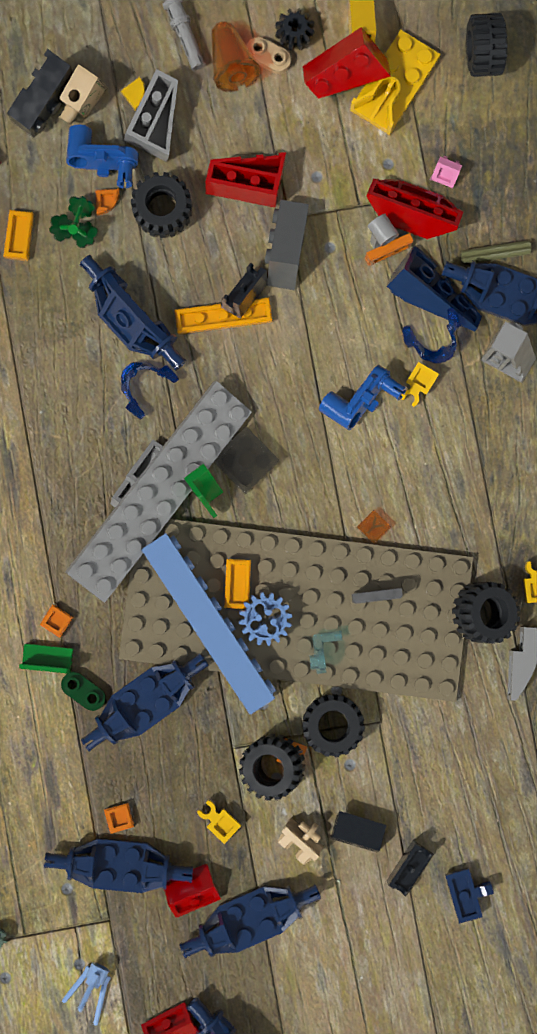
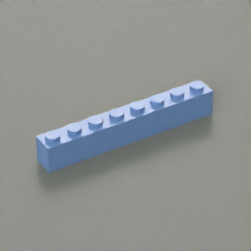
M164 534L141 550L251 715L275 699L272 693L276 690L269 679L264 681L259 674L262 668L256 659L250 660L245 653L249 649L242 638L237 640L232 633L235 627L229 618L223 619L218 612L222 608L215 597L210 599L205 592L208 586L202 577L196 578L191 571L195 567L188 556L183 558L178 551L182 547L175 536L169 537L168 534Z

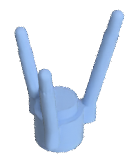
M92 962L91 966L86 965L84 972L64 996L62 1002L66 1003L85 978H87L86 983L89 986L78 1007V1011L81 1012L93 988L99 989L100 985H102L93 1022L96 1026L99 1023L106 988L111 977L108 976L109 969Z

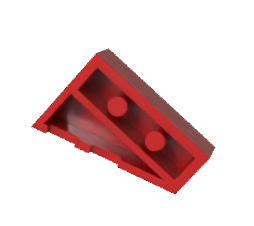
M362 27L302 66L304 83L318 99L391 77L388 59Z
M286 152L273 156L261 154L253 158L241 159V156L210 159L205 181L206 194L276 208L285 167Z

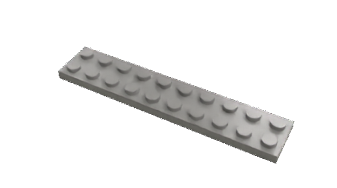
M214 381L65 573L105 603L143 554L141 549L154 540L192 489L184 477L202 464L208 469L252 411L220 383Z

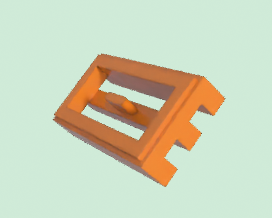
M408 233L382 247L380 246L366 252L365 260L368 266L411 248L413 243L411 234Z

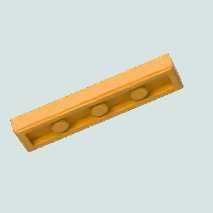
M269 297L256 299L241 319L221 308V304L175 310L178 335L272 323Z

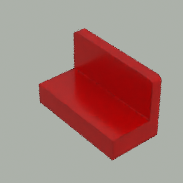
M207 864L193 869L192 883L176 880L167 882L166 890L164 889L168 906L175 918L221 900Z
M185 1002L141 1024L143 1034H196L198 1028L193 1022L190 1011L186 1009L187 1004Z

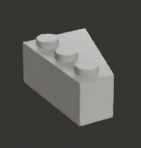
M156 69L125 133L124 141L167 162L170 151L178 80Z
M505 321L494 335L481 361L523 383L536 357L528 333L523 331V327L515 322L508 323Z

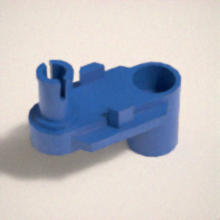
M80 124L69 128L66 162L69 166L79 169L97 170L99 177L109 176V170H118L117 186L124 188L125 180L126 188L132 187V172L138 165L137 150L119 145H91V128Z
M377 365L359 387L350 402L335 392L330 391L323 398L319 411L347 430H351L367 409L371 412L376 410L379 402L374 399L381 390L386 391L399 401L403 397L401 393L405 395L407 387L390 378V371L381 365Z

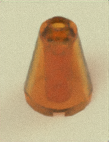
M225 21L217 23L211 31L214 82L219 90L225 92L239 91L238 86L244 84L247 88L259 78V64L232 23Z

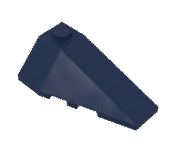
M414 245L393 272L386 287L405 302L475 332L480 324L481 314L464 295L457 294L451 286L453 282L448 277L444 279L436 270L438 265Z

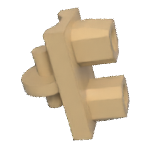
M290 818L278 839V843L286 849L293 843L300 848L295 856L303 865L312 859L316 861L324 848L318 842L321 836L315 832L318 828V824L315 822L308 826L304 821L298 824Z

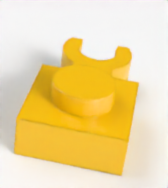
M418 362L406 383L411 385V388L406 391L405 395H401L403 396L401 400L404 401L407 395L412 394L415 400L411 406L415 407L419 403L420 392L427 395L439 374Z
M531 561L525 563V570L530 574V579H523L525 603L537 602V570L535 571L531 568Z
M208 799L206 804L210 806L211 811L204 813L199 809L197 813L202 819H209L211 821L207 828L225 844L241 827V824L224 808L218 813L214 802Z

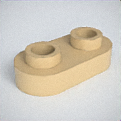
M261 37L252 38L247 43L246 55L251 62L275 74H283L289 69L291 57L284 48ZM260 46L262 47V50L255 51L254 47ZM277 56H280L283 58V60L281 62L275 61V58Z

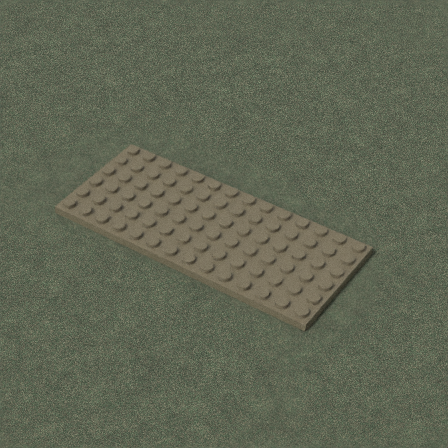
M169 519L153 541L164 534H168L169 537L175 536L182 547L178 551L183 558L188 556L195 567L191 571L196 578L202 577L208 586L205 592L210 599L215 597L222 609L218 612L223 619L229 618L235 627L232 633L237 640L242 638L249 650L245 653L250 660L255 658L262 668V671L259 672L261 677L452 702L457 701L464 633L457 631L459 625L453 622L456 616L452 614V608H456V604L453 602L455 598L460 597L458 595L459 591L465 590V586L470 584L473 557ZM143 553L130 570L119 659L162 665L172 664V661L176 660L183 666L201 653L204 658L196 665L206 660L209 666L203 670L222 672ZM227 559L251 560L249 603L252 602L251 595L258 599L260 598V592H263L265 597H268L270 592H272L274 600L282 597L281 605H289L285 613L292 614V617L287 619L291 623V627L284 628L287 636L282 634L278 636L280 642L271 639V645L268 646L266 640H262L260 645L257 644V638L251 641L248 640L250 633L243 634L242 632L246 625L239 624V620L244 619V616L239 611L246 609L224 608ZM402 588L403 597L399 599L352 603L351 594ZM257 604L255 611L259 612L262 619L259 622L252 621L250 627L256 629L260 622H264L268 627L267 632L274 633L276 627L270 623L269 618L271 616L277 617L280 614V609H273L271 615L267 616L263 611L264 606Z

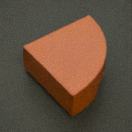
M119 189L95 190L97 216L110 212L116 206L120 196Z

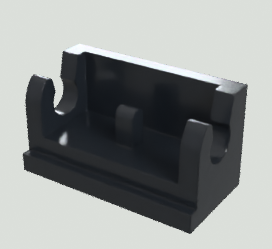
M249 263L246 268L247 272L230 294H226L222 298L221 308L240 319L268 284L267 270L261 267L257 272L253 268V263Z
M339 811L330 839L377 853L380 852L387 825Z
M412 840L386 880L388 886L397 889L402 895L407 896L434 854Z

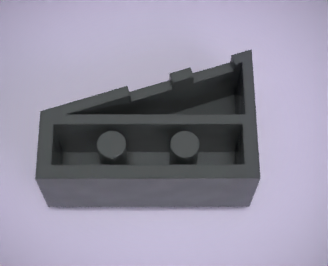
M280 200L279 209L274 208L272 223H276L275 229H270L268 242L272 243V249H267L265 263L269 264L267 286L295 290L309 204Z

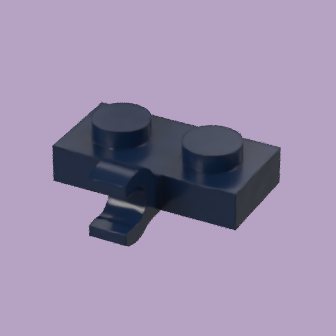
M469 868L446 873V880L459 924L482 918L478 898L494 894L491 882L487 881L474 886Z

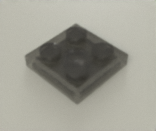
M247 427L221 450L214 461L245 495L280 462Z

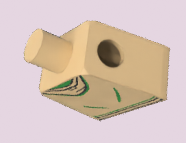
M78 64L60 96V100L66 106L59 117L70 125L78 113L86 118L108 87L97 76Z

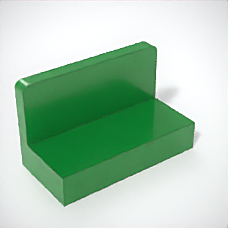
M202 464L184 477V479L207 511L215 518L217 514L209 503L222 494L223 490L206 466Z
M24 644L23 660L19 664V669L68 674L72 670L74 648Z

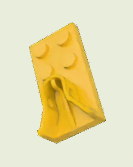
M400 30L385 53L391 77L365 84L358 97L353 98L350 111L390 135L439 60L441 54Z

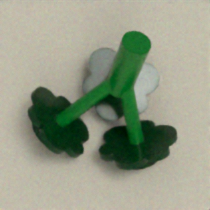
M72 196L69 199L70 205L68 210L74 212V222L68 219L66 214L54 215L50 219L52 226H50L49 232L54 234V238L58 242L72 236L79 248H85L87 244H94V238L98 235V229L90 221L83 224L79 223V220L85 216L91 217L95 205L93 202L88 201L85 196H80L79 198Z

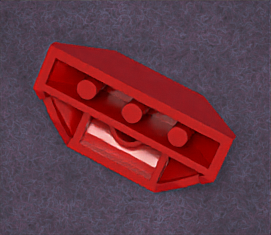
M373 178L366 195L378 216L386 214L395 228L425 239L456 231L463 215V211L456 208L446 197L399 179L380 180Z

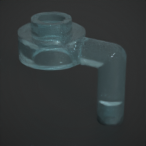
M341 631L318 633L313 636L314 655H310L311 670L316 669L317 674L327 673L323 643L342 640Z

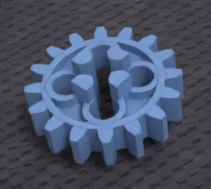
M260 592V598L258 599L251 595L252 602L244 601L243 603L247 609L239 611L244 616V619L239 620V624L246 625L242 629L243 634L249 632L248 640L251 641L257 638L258 645L262 643V640H266L268 646L271 645V639L280 642L278 636L280 634L287 636L284 628L291 627V623L287 619L291 618L292 614L285 613L289 605H281L282 597L274 600L272 592H270L268 597H265L264 593ZM257 604L264 606L263 611L267 616L271 615L273 609H280V614L277 617L271 616L269 618L270 623L276 627L274 633L267 632L268 627L264 622H260L256 629L250 627L252 621L259 622L262 619L259 612L255 611Z

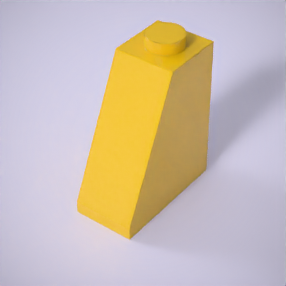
M349 0V35L362 27L375 43L374 0Z

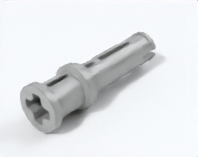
M166 0L162 4L163 8L169 14L171 19L170 26L173 30H176L192 71L203 68L206 63L189 25L191 18L189 15H186L182 5L183 0Z

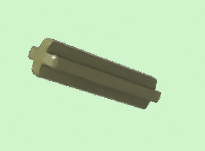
M527 240L468 249L461 252V261L463 264H469L472 260L482 262L527 255L531 253L532 247L530 241Z

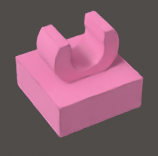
M440 156L431 180L453 188L462 165H460L459 161L453 162L448 160L447 156Z

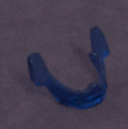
M453 307L447 310L449 322L447 329L451 336V342L448 347L442 346L438 351H430L419 343L409 325L403 327L402 330L406 346L408 348L414 347L419 356L426 361L442 363L451 359L457 347L455 331L461 327L460 320Z
M133 362L123 370L121 374V390L129 401L126 409L138 419H142L145 413L131 395L129 388L130 379L137 374V371L147 369L155 371L158 376L165 377L171 382L176 383L179 377L167 365L157 368L149 362Z

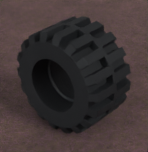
M501 13L471 14L468 20L466 58L468 70L472 77L500 76L505 70L507 62V28Z
M154 172V177L150 178L149 175H146L143 183L139 181L136 184L137 190L133 189V199H131L132 211L138 226H141L145 233L148 231L150 236L156 237V234L160 235V238H165L167 234L173 237L176 231L181 233L184 230L183 226L188 225L190 222L189 217H192L190 192L186 188V184L183 181L180 182L176 175L170 177L168 172H163V176H159L158 172ZM168 195L176 201V206L171 213L165 216L154 215L148 210V205L154 197Z
M474 582L473 584L466 585L465 590L459 591L458 595L460 597L455 598L453 602L456 604V608H452V614L456 616L453 622L459 625L457 631L464 633L463 637L477 643H501L504 641V638L508 639L511 637L510 631H515L517 629L515 623L520 621V617L517 616L520 606H516L518 599L516 596H511L513 591L510 588H505L506 585L497 582ZM487 600L491 606L492 615L488 624L485 625L482 622L480 610L482 604Z
M326 694L318 699L316 698L307 707L303 716V732L308 744L316 752L324 756L340 757L343 754L347 755L352 749L355 750L358 746L357 744L363 738V731H365L363 715L358 706L343 695ZM328 711L341 712L347 719V731L339 739H327L319 730L320 718Z
M269 734L267 737L259 738L243 752L242 755L244 757L240 759L239 764L242 765V768L239 769V775H244L241 781L243 785L247 783L249 786L247 790L250 793L255 791V797L259 799L265 796V800L270 801L273 798L279 800L283 796L286 797L299 785V782L304 777L302 774L306 767L305 764H302V761L305 760L304 754L299 755L300 747L298 745L294 747L292 745L294 741L290 738L285 740L284 735L275 737V734ZM263 755H273L281 761L284 768L282 779H272L264 773L261 766Z

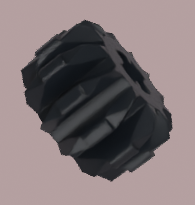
M289 8L287 15L282 13L279 15L280 21L275 23V28L277 29L275 36L277 39H281V46L289 44L290 51L295 45L301 50L302 43L309 46L310 38L314 37L315 31L312 29L314 21L309 20L310 15L308 12L301 15L300 8L296 10V13H293ZM293 27L297 28V32H293Z

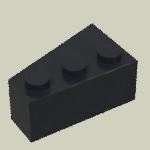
M49 49L44 53L47 59L41 69L35 68L31 74L35 77L27 89L22 88L7 112L10 120L32 138L37 133L40 134L46 127V121L49 117L55 115L60 110L62 102L60 96L73 74L71 66Z

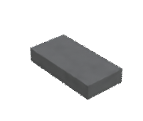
M402 588L351 594L352 603L354 604L403 597Z

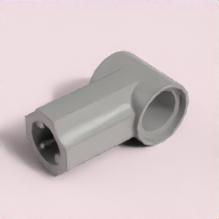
M386 214L380 215L368 224V228L372 232L370 243L374 248L390 243L399 235Z

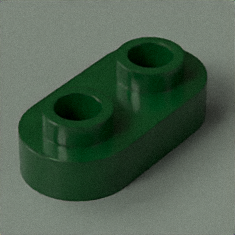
M70 672L62 678V691L85 709L95 711L105 704V692L82 674ZM71 680H75L77 682V687L75 689H71L69 687V682ZM90 694L96 695L97 701L95 703L89 701Z

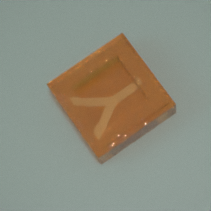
M375 510L357 526L373 544L391 527Z

